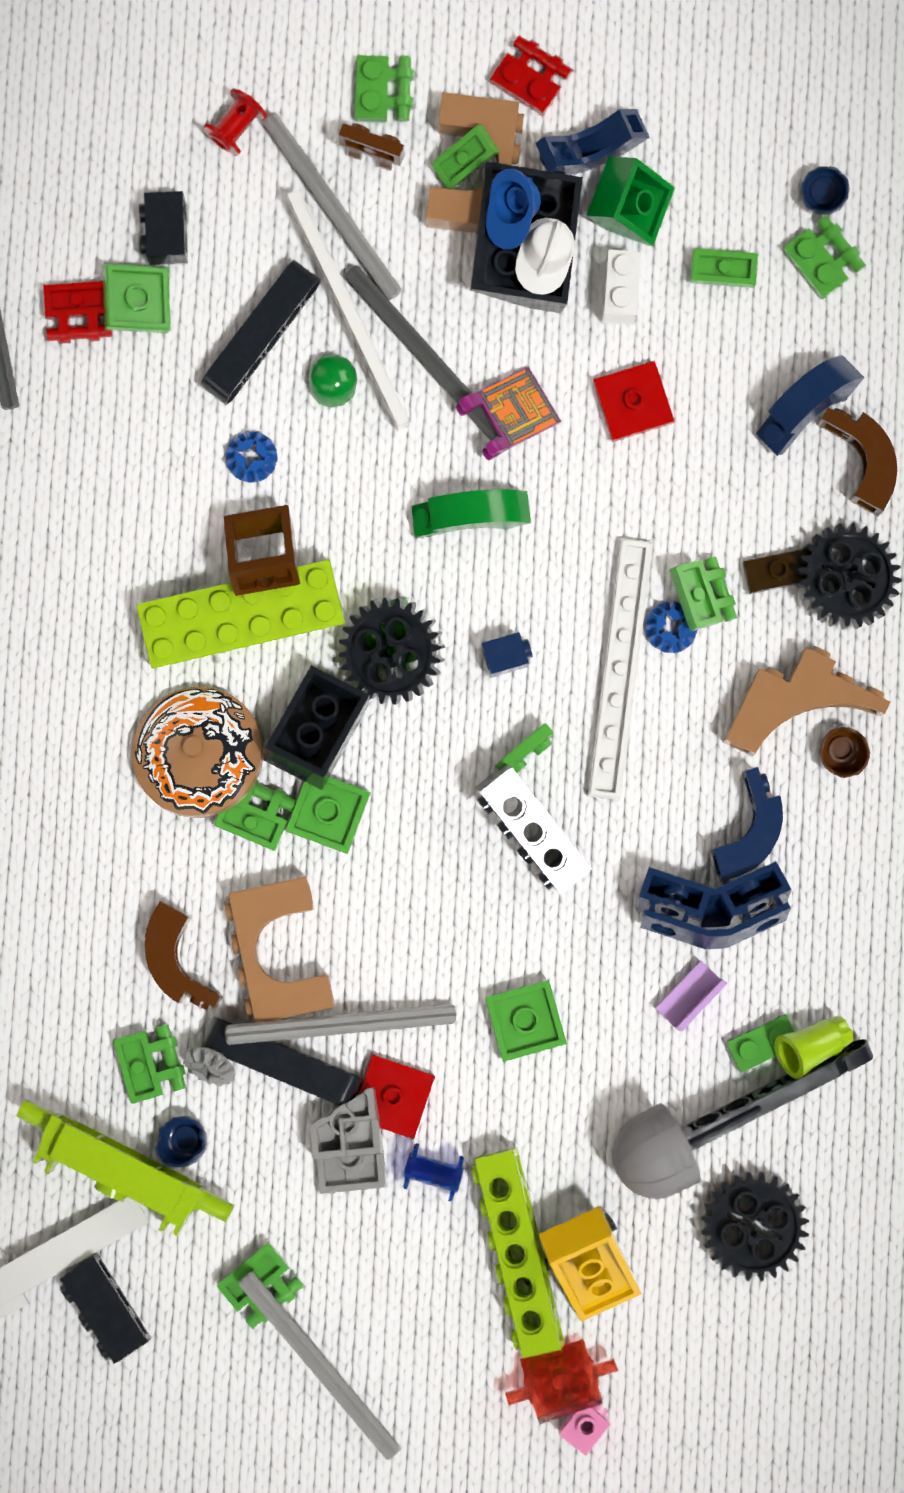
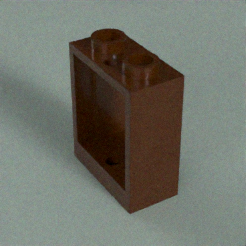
M289 505L223 516L228 572L235 596L301 585L295 531ZM283 532L285 554L243 562L238 561L237 540Z

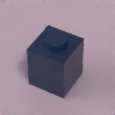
M520 632L481 643L490 678L527 668L529 665L528 658L533 657L528 639L522 640Z

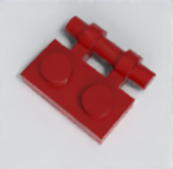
M518 35L513 43V47L522 52L521 56L517 59L507 53L491 76L490 84L544 117L561 91V86L552 80L556 74L567 80L573 69L563 63V58L556 54L552 56L539 48L540 44L533 39L528 41ZM532 59L546 67L543 74L528 66Z
M103 281L43 285L45 318L47 320L58 319L59 328L46 329L48 342L60 341L61 344L71 343L72 340L89 339L90 342L100 341L101 338L113 337L112 330H105L104 325H99V316H104ZM70 318H88V326L70 327Z

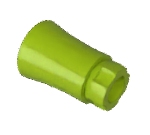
M835 1016L829 1020H821L801 1030L776 1037L774 1043L775 1053L784 1071L792 1078L800 1079L815 1066L840 1053L843 1048L853 1042L854 1036L847 1021L841 1016Z

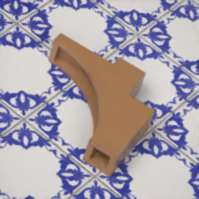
M813 646L812 649L806 647L802 651L788 681L783 680L785 676L783 673L770 667H766V670L759 669L755 673L723 743L750 756H754L761 744L774 729L799 714L821 708L845 707L866 711L881 717L886 713L891 701L884 699L885 694L876 688L867 686L866 689L855 685V679L844 673L837 672L836 675L832 674L831 672L836 661L830 658L831 654L817 646Z

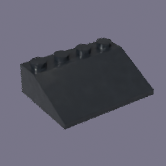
M487 161L470 291L529 309L561 313L568 303L573 257L563 283L555 291L541 295L531 293L523 288L517 279L515 271L516 259L521 245L514 249H502L496 246L489 238L486 228V216L490 200L492 181L499 172L505 169H516L522 172L526 177L533 179V183L538 187L541 196L540 208L532 218L531 224L543 218L557 219L570 229L575 240L583 177Z

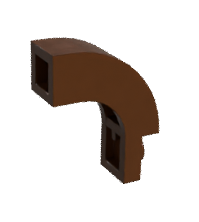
M827 408L817 426L851 444L858 452L862 461V478L850 502L879 517L894 492L897 480V458L892 442L884 429L866 413L863 412L857 422L851 420V415L838 408H834V410Z
M159 901L149 920L144 944L146 962L154 981L169 998L178 1004L183 1002L188 993L192 995L189 1001L206 1011L209 1005L217 1008L223 996L189 977L179 962V941L191 917Z

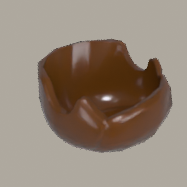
M845 726L830 730L821 739L818 752L822 765L829 772L840 778L859 775L868 766L871 754L866 738L859 731Z

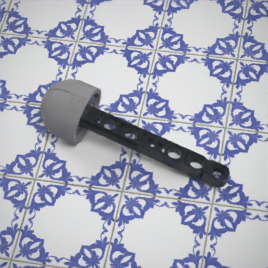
M866 1039L855 1040L843 1048L840 1053L815 1066L800 1079L792 1078L786 1074L682 1127L679 1126L672 1113L662 1103L637 1114L623 1125L614 1142L612 1160L617 1176L629 1190L650 1199L667 1198L700 1183L701 1174L693 1154L694 1150L829 1083L847 1071L850 1072L868 1063L874 1057Z

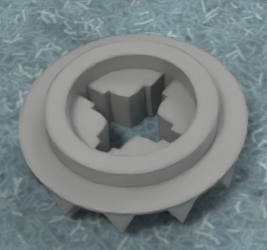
M205 1047L190 1048L186 1052L183 1063L188 1068V1072L196 1075L198 1080H204L208 1085L214 1083L221 1087L224 1084L231 1083L235 1076V1069L224 1055L216 1050Z

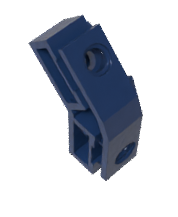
M776 861L715 889L649 867L638 896L636 910L644 912L640 928L702 949H726L785 922L791 909L788 899L792 889Z

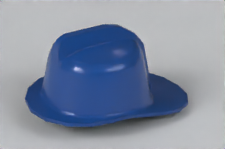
M505 169L499 172L493 179L490 190L486 228L492 242L502 249H514L523 243L527 238L531 220L538 212L541 204L540 192L533 183V179L526 177L516 169Z

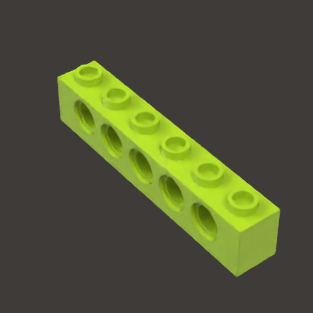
M518 1147L480 1155L474 1159L476 1165H472V1175L475 1184L481 1185L483 1198L479 1200L483 1217L489 1218L491 1231L487 1232L491 1250L497 1251L499 1264L495 1265L496 1275L499 1283H504L507 1297L503 1298L506 1315L507 1317L512 1316L515 1330L511 1331L514 1348L521 1351L522 1358L562 1350L565 1340L549 1274L545 1265V1257ZM495 1178H502L508 1183L509 1191L506 1195H500L495 1192L493 1188ZM503 1211H510L516 1216L517 1224L515 1227L508 1228L503 1225L501 1221ZM512 1244L520 1245L525 1252L524 1260H514L509 1254V1246ZM525 1277L532 1282L533 1291L528 1294L522 1293L517 1287L518 1278ZM525 1312H537L541 1318V1324L536 1327L530 1326L525 1320Z

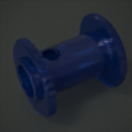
M414 1144L413 1151L409 1152L403 1178L405 1180L403 1188L407 1190L410 1180L418 1181L450 1191L447 1201H453L454 1195L458 1193L464 1171V1167H462L464 1157L459 1156L457 1165L417 1154L419 1144Z

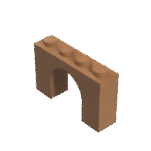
M442 92L438 134L463 137L475 126L482 124L500 150L495 155L497 163L506 165L518 164L521 145L515 144L516 133H522L524 114L518 113L519 102ZM430 186L426 227L477 233L483 186L469 191Z
M308 877L228 893L230 901L224 902L228 921L234 920L236 933L231 934L234 953H241L243 966L238 967V974L241 986L247 985L250 998L245 999L248 1019L254 1018L255 1022L274 1021L335 1007L329 975L295 982H282L270 977L262 969L257 958L258 938L270 922L281 917L315 910Z

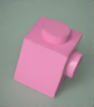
M582 1397L558 1428V1433L583 1455L587 1456L611 1424L609 1418L606 1417L609 1411L595 1399H592L589 1403Z

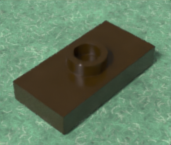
M800 549L743 561L742 565L749 595L793 586L802 581L803 577L796 575L795 571L798 568L804 567V565L797 561V558L801 555H807L804 550Z

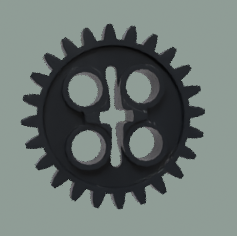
M840 523L834 527V533L827 527L822 531V536L816 534L811 538L814 545L807 543L802 548L807 555H801L797 558V561L804 565V567L798 568L795 571L796 575L803 577V580L795 586L796 588H805L806 591L800 597V600L810 599L812 603L808 606L807 611L809 612L817 608L819 610L817 620L819 621L828 616L829 627L835 625L838 620L842 630L847 629L850 622H852L855 630L862 627L863 621L869 626L875 622L874 616L880 619L886 615L883 608L890 609L894 606L889 598H895L900 593L892 587L902 582L901 578L893 576L894 572L901 569V565L891 564V560L897 554L886 553L885 550L890 544L888 541L881 545L877 543L880 533L877 532L871 537L867 536V526L856 532L855 523H851L845 532L843 525ZM832 549H838L843 553V563L837 562L833 558ZM863 560L872 563L874 574L865 572L862 566ZM822 565H825L830 571L823 570ZM845 571H849V578L853 579L850 583L847 581V575L844 574ZM822 579H828L833 583V593L824 590ZM865 582L873 583L875 585V588H872L869 584ZM853 590L862 593L864 596L863 605L854 601L852 596Z
M390 597L383 598L382 606L377 599L370 601L371 610L367 606L359 607L362 617L350 615L349 618L354 626L342 628L349 637L339 640L340 644L347 647V651L339 653L338 657L347 658L348 663L343 665L341 669H351L352 674L347 681L358 680L357 688L362 691L368 689V694H370L369 700L374 699L379 694L380 704L387 703L389 696L393 705L400 703L401 695L406 702L412 701L413 693L417 696L425 694L422 685L426 687L434 685L429 677L430 675L437 676L441 674L440 670L434 665L435 663L445 661L443 657L437 655V650L445 648V645L436 643L435 640L442 635V631L432 632L431 627L436 623V620L425 621L424 618L428 610L422 609L416 613V602L414 601L409 602L404 607V598L402 597L397 598L394 605ZM398 621L403 622L407 628L404 638H400L395 632V626ZM381 623L385 624V632L381 629ZM368 632L373 633L377 639L374 649H371L366 644L365 639ZM395 646L397 652L388 655L387 649ZM409 652L415 654L418 659V665L415 670L407 665L406 657ZM379 663L385 665L388 669L386 680H382L377 675ZM399 671L403 674L402 679L398 677Z
M749 1171L745 1172L744 1181H741L734 1174L732 1175V1186L721 1181L720 1184L723 1192L721 1194L713 1190L710 1192L716 1200L714 1204L704 1202V1206L711 1212L710 1215L700 1216L702 1221L709 1223V1227L701 1229L700 1233L710 1236L711 1239L707 1240L703 1245L705 1248H715L710 1255L712 1260L723 1258L719 1266L721 1270L727 1269L730 1265L732 1266L731 1275L734 1278L742 1270L744 1271V1279L746 1281H750L752 1274L756 1273L759 1281L763 1282L765 1272L767 1271L775 1279L777 1278V1267L780 1266L788 1272L789 1268L786 1261L788 1259L795 1262L799 1261L793 1253L795 1249H806L799 1242V1238L809 1237L808 1232L801 1230V1225L809 1223V1219L799 1217V1213L804 1211L806 1206L803 1204L795 1205L794 1202L800 1195L797 1192L787 1195L790 1184L785 1182L780 1187H777L778 1177L775 1175L768 1182H765V1173L761 1171L756 1180H753ZM743 1195H751L754 1199V1206L747 1213L740 1212L737 1207L738 1200ZM777 1208L782 1209L785 1215L783 1223L779 1226H771L768 1221L769 1213ZM732 1212L751 1222H755L759 1218L758 1223L781 1234L782 1239H774L757 1230L751 1235V1229L742 1223L729 1219L727 1214ZM731 1226H737L741 1230L739 1241L733 1244L727 1243L724 1239L726 1229ZM761 1240H769L772 1246L770 1254L766 1257H758L755 1253V1246Z

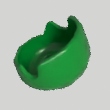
M337 354L323 355L316 359L310 368L308 377L311 395L319 404L330 408L344 406L356 393L357 374L355 367L349 359Z

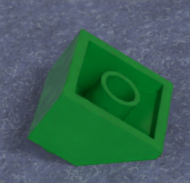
M608 157L586 216L609 232L647 246H654L676 187L637 158Z

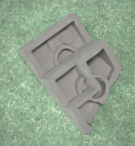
M368 1088L362 1094L341 1105L326 1117H322L310 1125L312 1160H317L320 1194L387 1188L384 1150L375 1089Z

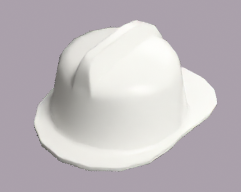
M552 218L536 220L531 224L527 238L521 244L516 259L515 271L517 279L523 288L531 293L541 295L551 293L561 286L567 275L574 253L575 240L572 232L564 223Z

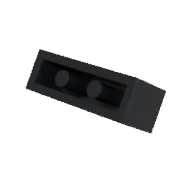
M98 1253L60 1278L63 1284L60 1286L63 1296L70 1304L74 1302L81 1312L78 1315L79 1321L87 1332L93 1331L99 1340L96 1343V1347L106 1361L111 1359L115 1365L151 1340V1335Z

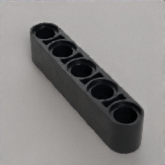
M293 260L289 263L201 380L200 386L225 405L230 404L320 285L321 279L297 261Z
M213 1016L200 1046L216 1050L233 1062L338 1106L354 1099L363 1081V1078L276 1041L229 1045L226 1042L225 1028L228 1025L234 1024Z

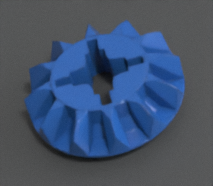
M245 431L238 436H234L226 448V464L232 475L243 482H260L269 477L277 465V449L271 438L260 431ZM256 444V454L261 459H264V461L260 459L259 461L253 460L249 464L248 469H246L247 459L239 452H250L251 448Z
M675 601L658 604L651 610L646 619L645 631L648 640L656 649L665 653H678L687 649L697 635V630L690 632L681 603ZM665 615L673 622L684 621L677 628L679 639L671 631L659 633L667 625Z

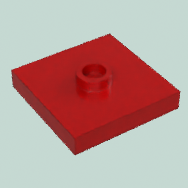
M655 360L593 379V385L612 442L674 424L675 420Z
M373 1054L359 1095L368 1088H374L381 1129L414 1139L435 1075Z

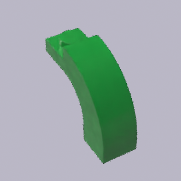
M491 489L458 492L428 498V502L411 506L414 537L421 539L464 529L495 528L506 530L531 524L528 491Z

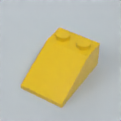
M600 1206L539 1234L549 1264L581 1322L642 1295Z

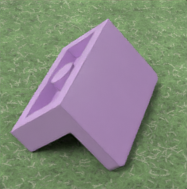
M699 961L655 1009L674 1028L682 1032L728 983L724 979H720L702 961Z

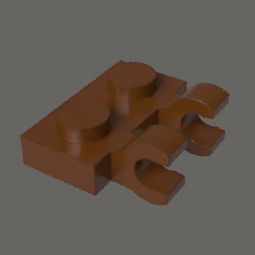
M343 123L338 134L339 144L349 148V157L362 160V154L379 159L380 168L392 171L393 164L401 166L405 156V148L398 138L389 134L379 136L370 133L367 127L358 123H352L351 126Z

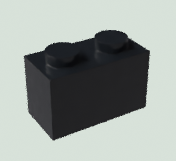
M183 191L144 193V203L139 204L140 223H145V235H140L141 255H146L149 265L188 263L186 199Z

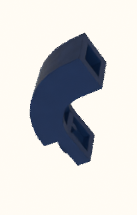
M618 109L603 121L586 130L567 136H544L535 144L540 153V160L548 172L576 175L605 164L608 157L624 155L649 139L650 136L637 109Z
M843 355L822 362L797 380L768 410L770 416L755 434L777 456L783 455L803 429L818 414L833 404L846 401L865 377Z
M758 767L745 770L742 773L752 806V822L749 830L739 841L710 850L719 882L741 876L753 870L767 858L779 838L783 823L781 796L767 798L766 793L770 792V785L766 774H760Z

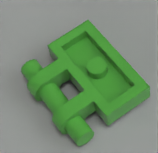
M357 55L355 122L387 123L388 110L397 111V121H410V110L413 109L414 100L410 96L411 82L414 81V69L411 68L412 58L410 56H399L398 68L389 69V56ZM389 82L398 83V96L388 97Z
M827 215L817 222L824 232L817 238L812 230L808 228L784 246L782 250L821 300L848 281L849 277L842 270L847 265H850L856 274L866 267V264L859 257L861 252L856 246L852 247L841 234L843 232L842 228L838 223L833 224ZM830 242L842 255L837 260H834L825 248Z
M716 556L704 560L707 571L702 559L669 569L690 632L722 622L723 618L720 611H722L725 622L737 619L734 609L736 602L734 596L729 595L724 580L727 576L724 568H720ZM710 583H712V585H713V588H714V591H715V594H716L717 599L715 598V595H714V592H713V590H712V587H711V584H710Z
M257 780L251 791L242 801L231 809L218 814L214 826L276 851L288 823L287 820L276 815L280 807L292 812L297 800L287 796L286 791L278 788L272 790L258 784L259 780ZM255 796L269 802L267 811L249 805L252 797Z
M169 1024L156 1027L159 1041L150 1043L147 1031L113 1040L131 1104L164 1095L161 1082L168 1079L171 1081L174 1092L186 1088L183 1077L186 1072L184 1065L179 1063L175 1046H178L175 1036L172 1037ZM162 1050L167 1070L158 1072L153 1053Z
M267 1242L216 1286L237 1312L246 1304L250 1305L254 1311L245 1318V1321L254 1329L262 1321L266 1323L269 1320L239 1286V1281L249 1272H253L266 1288L272 1284L277 1290L273 1296L281 1305L285 1302L289 1304L296 1298L295 1294L305 1285L297 1275L288 1283L284 1282L280 1276L290 1266L273 1245Z

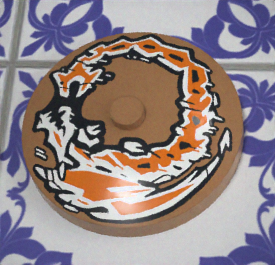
M210 687L180 689L157 701L140 721L132 744L133 769L144 792L166 811L188 818L211 817L237 805L255 785L264 759L263 738L259 725L253 715L234 696Z

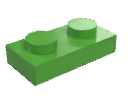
M480 124L475 126L430 164L446 188L454 189L499 153L500 150L484 126Z
M694 248L692 252L690 283L755 288L758 253Z
M544 723L495 765V769L497 770L506 763L518 774L527 766V763L524 761L533 752L539 756L553 744L549 739L553 736L554 732Z
M784 1014L725 1043L739 1072L742 1073L775 1057L774 1043L776 1037L795 1031L787 1015Z

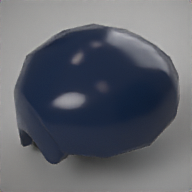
M819 166L809 171L801 183V199L807 209L817 215H832L840 211L849 199L850 185L848 178L836 167Z
M190 1116L173 1117L164 1126L159 1128L158 1140L154 1146L155 1152L162 1163L173 1168L189 1167L198 1162L204 1155L207 1147V1132L200 1121Z

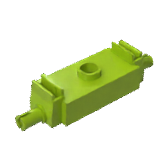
M25 1099L16 1114V1117L42 1130L41 1143L32 1163L36 1164L44 1159L47 1160L46 1174L54 1172L58 1163H61L95 1180L94 1188L102 1194L120 1202H124L125 1198L128 1197L164 1215L165 1217L158 1231H165L171 1223L176 1226L173 1234L177 1236L181 1233L193 1211L198 1212L199 1210L226 1223L235 1207L234 1204L208 1192L209 1190L206 1187L194 1182L193 1179L60 1113L51 1112Z

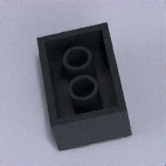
M311 665L264 748L263 761L323 790L368 708L370 694Z

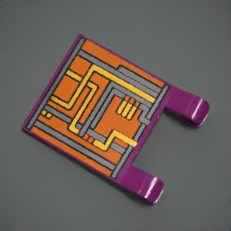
M529 366L478 392L462 397L455 406L460 416H464L480 406L482 407L499 438L488 442L482 450V454L488 461L562 422Z

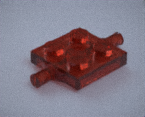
M584 1339L565 1344L562 1350L519 1359L524 1373V1387L505 1392V1396L509 1406L528 1400L535 1410L538 1423H545L604 1404L599 1390V1377L618 1372L614 1358L595 1364L588 1355Z

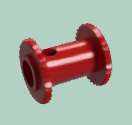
M233 88L230 91V95L235 102L216 126L205 123L203 129L209 138L221 149L230 154L239 155L241 150L236 145V142L255 117L259 120H266L268 117L266 111L253 97L239 89Z

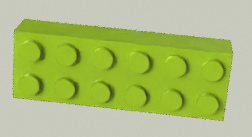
M330 559L299 566L301 585L235 596L230 582L136 604L151 669L345 624Z

